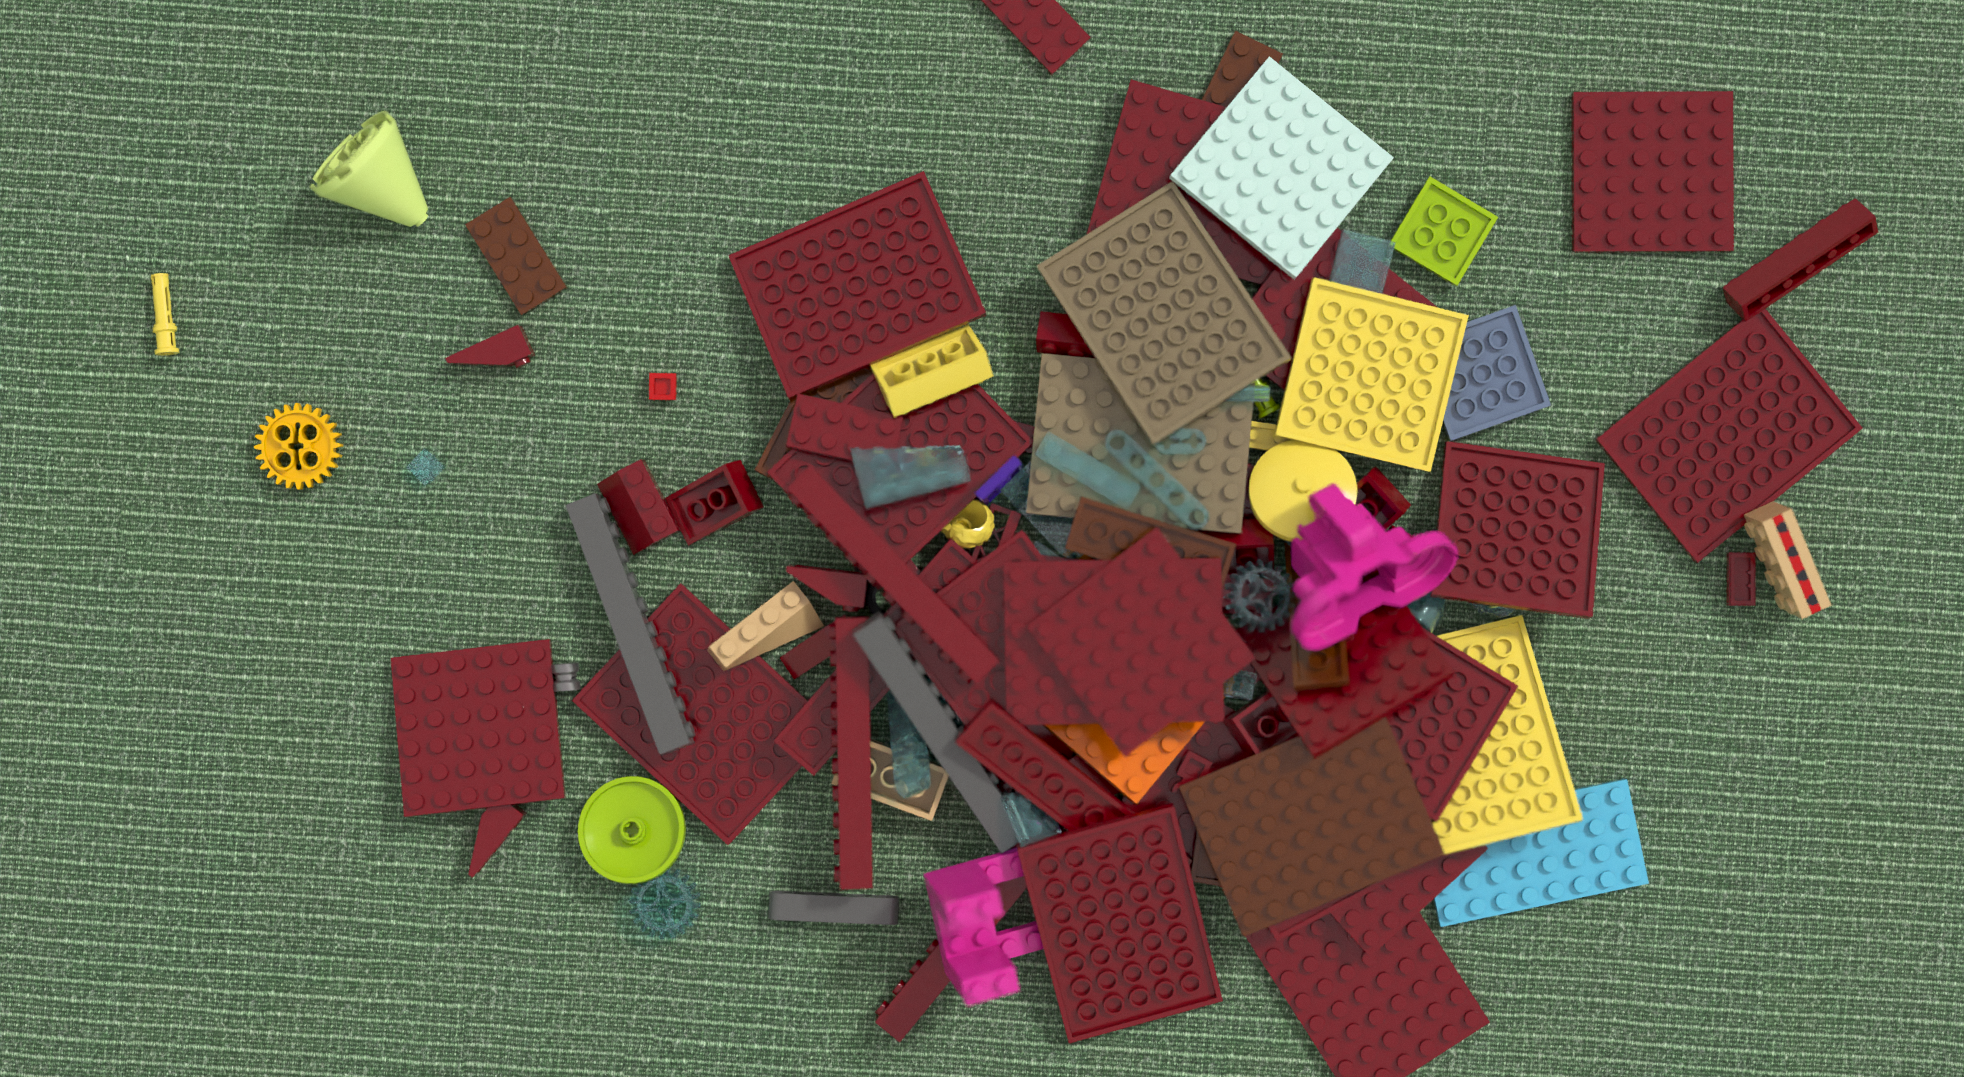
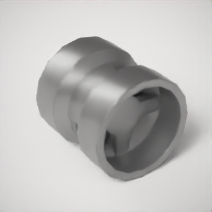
M578 662L552 665V673L556 678V681L553 683L554 692L581 689L580 681L576 679L577 672L579 671Z

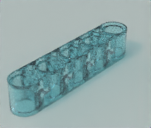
M1114 430L1107 435L1105 441L1107 452L1187 528L1198 531L1206 526L1209 520L1207 509L1129 435L1122 430ZM1113 437H1121L1125 441V446L1121 450H1114L1110 446V440ZM1134 455H1140L1143 457L1145 464L1143 467L1135 469L1129 463L1130 458ZM1156 473L1162 475L1165 481L1161 487H1153L1149 482L1151 475ZM1173 492L1181 493L1184 496L1183 504L1180 506L1172 505L1169 502L1170 494ZM1195 510L1200 511L1204 516V521L1198 525L1192 524L1189 520V514Z
M889 690L887 692L894 785L899 796L903 799H908L929 789L931 786L928 745L894 694Z

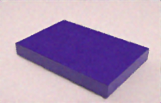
M1013 456L975 493L985 505L992 502L1023 471L1024 468L1021 462Z

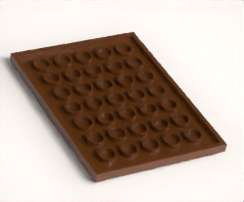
M1386 717L1316 759L1312 757L1300 737L1297 736L1179 786L1243 937L1445 854Z

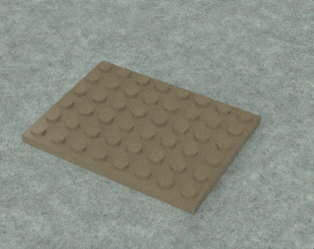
M1173 181L1037 265L1039 273L1153 446L1291 359V356Z
M1042 353L1026 514L1074 518L1080 496L1186 529L1241 534L1255 382L1153 446L1096 358Z

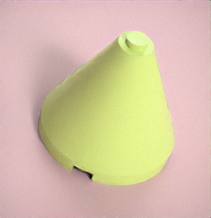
M381 111L361 124L362 130L354 136L349 134L334 149L312 178L317 183V186L315 187L311 184L310 188L320 197L409 227L413 225L418 227L428 217L426 214L428 206L396 121L387 111Z

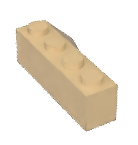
M793 581L710 645L707 651L721 669L726 671L810 632L823 628L824 625L811 602Z

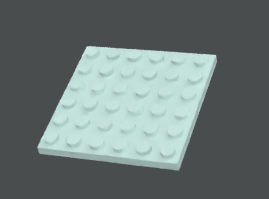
M1269 56L1169 178L1292 279H1295L1394 157Z

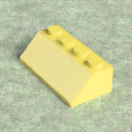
M969 324L870 365L885 402L894 417L906 414L925 404H931L935 400L955 394L964 388L982 383L984 380L993 377L987 353Z

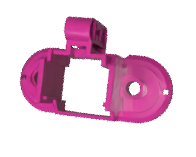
M1331 483L1308 495V501L1315 513V521L1305 526H1302V524L1297 526V533L1303 540H1300L1298 537L1292 539V568L1300 576V579L1293 587V592L1301 600L1293 617L1292 633L1301 645L1308 650H1319L1335 644L1356 632L1359 617L1380 605L1402 608L1435 589L1449 575L1457 561L1458 550L1456 546L1441 532H1427L1412 537L1402 527L1386 532L1362 504L1355 505L1335 483ZM1377 567L1380 575L1359 585L1361 575Z

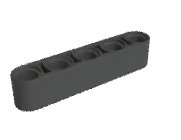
M769 891L768 919L896 925L899 922L900 897L874 894Z

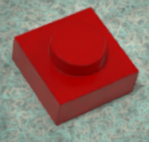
M649 373V400L677 401V374Z

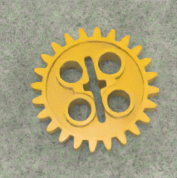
M295 403L292 410L289 405L285 404L284 413L279 409H274L275 418L271 416L265 417L269 423L268 426L259 425L264 433L263 435H255L257 439L261 440V444L255 445L254 448L261 450L262 454L255 458L265 461L260 469H270L267 478L277 476V485H281L286 480V488L289 489L293 487L294 482L299 490L303 489L304 482L308 488H313V480L322 484L324 482L321 475L332 476L329 467L338 468V465L333 460L334 458H342V455L337 453L336 449L343 447V444L336 443L335 439L342 436V434L333 433L332 430L336 428L337 423H327L330 419L329 414L320 417L322 409L316 408L312 412V406L306 404L302 410L301 404ZM298 422L300 423L299 436H298V430H297V428H296V424H297ZM313 425L317 429V436L310 440L306 435L308 427ZM287 426L290 429V437L284 441L280 437V430ZM303 443V448L299 450L294 449V444ZM314 452L318 457L316 465L311 467L307 463V456ZM284 453H288L291 456V463L287 467H283L280 462L281 456ZM299 461H300V464H301V469H300V470L297 469V465H298V462H299Z

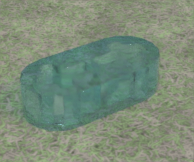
M1179 429L1169 436L1170 440H1179V444H1171L1169 449H1164L1163 444L1157 443L1155 448L1158 452L1165 455L1197 454L1205 447L1206 438L1203 432L1198 429ZM1191 434H1195L1197 439H1201V443L1197 444V447L1193 449L1191 444H1182V440H1188Z

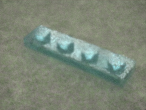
M1050 432L1046 434L1034 454L1039 459L1128 510L1141 488L1137 483Z

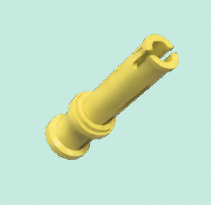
M166 273L151 275L156 323L153 325L152 331L156 334L157 349L154 352L158 356L179 354V348H176L175 340L177 326L173 323L171 313L169 275Z

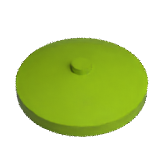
M638 776L617 778L598 788L584 805L578 823L579 845L589 865L605 878L623 884L648 882L665 873L678 858L683 848L686 834L682 808L672 793L661 784Z

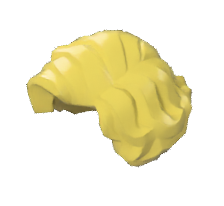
M974 499L941 532L944 533L947 539H952L961 548L981 546L991 537L995 527L994 515L984 503Z

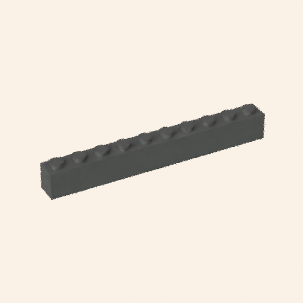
M594 493L567 504V511L659 754L667 755L694 744L693 737L696 736L694 727L690 721L687 722L683 713L686 711L684 701L681 696L677 697L674 687L677 686L675 677L671 671L668 672L664 663L667 661L665 651L662 646L658 647L655 637L658 636L656 627L652 621L649 622L645 612L648 611V606L643 596L639 597L636 590L639 583L635 573L630 572L627 562L630 561L626 549L620 547L617 540L620 537V533L615 522L611 523L608 513L611 512L606 498H602Z
M879 611L852 629L853 636L1002 854L1028 837L1026 827L1029 824L1021 812L1016 814L1012 808V805L1015 803L1006 790L1001 792L997 786L1000 783L997 775L991 770L987 771L981 762L955 743V738L964 727H958L953 719L956 715L948 704L943 706L938 698L941 696L940 691L933 681L931 683L927 682L923 676L926 674V671L920 661L916 660L914 662L908 654L911 652V648L905 639L901 638L899 640L893 632L897 628L888 615L883 617Z

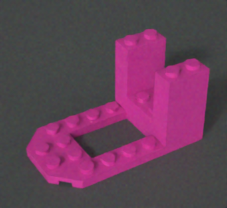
M1017 848L1007 850L1002 854L1000 852L924 873L944 970L965 1004L969 1006L1018 992L1019 986L1015 967L1010 958L1041 950L1043 945L1036 921L998 932L995 931L993 918L1003 915L999 892L994 884L1024 876Z

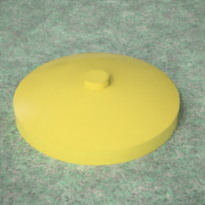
M1289 440L1272 447L1257 461L1250 477L1249 501L1255 517L1266 530L1283 540L1292 542V539L1295 537L1303 540L1297 533L1298 525L1302 524V526H1305L1315 521V513L1309 504L1308 495L1331 483H1335L1355 504L1357 483L1351 466L1335 449L1299 440Z

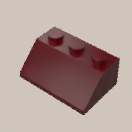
M640 459L597 484L603 497L606 498L633 555L681 531L645 460Z
M1257 518L1242 520L1241 534L1193 530L1236 544L1227 575L1245 577L1274 576L1273 534L1266 530Z

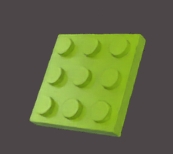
M1429 176L1387 246L1456 287L1498 217Z

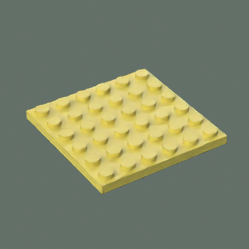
M1313 277L1274 435L1431 472L1469 315Z

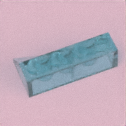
M960 445L925 446V448H911L909 446L900 447V449H884V447H873V449L850 448L861 497L866 508L971 481L966 456Z

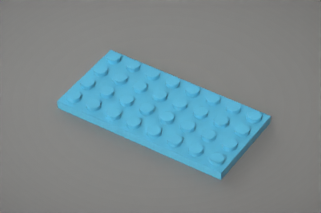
M1624 778L1574 789L1583 817L1582 822L1485 845L1488 850L1433 899L1439 926L1443 927L1649 884L1627 779Z

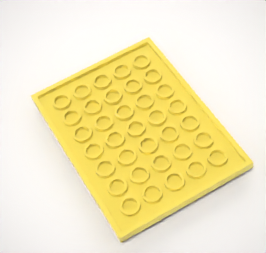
M1520 615L1438 635L1437 637L1518 685L1511 700L1438 822H1432L1444 850V855L1582 822L1583 817L1523 616Z

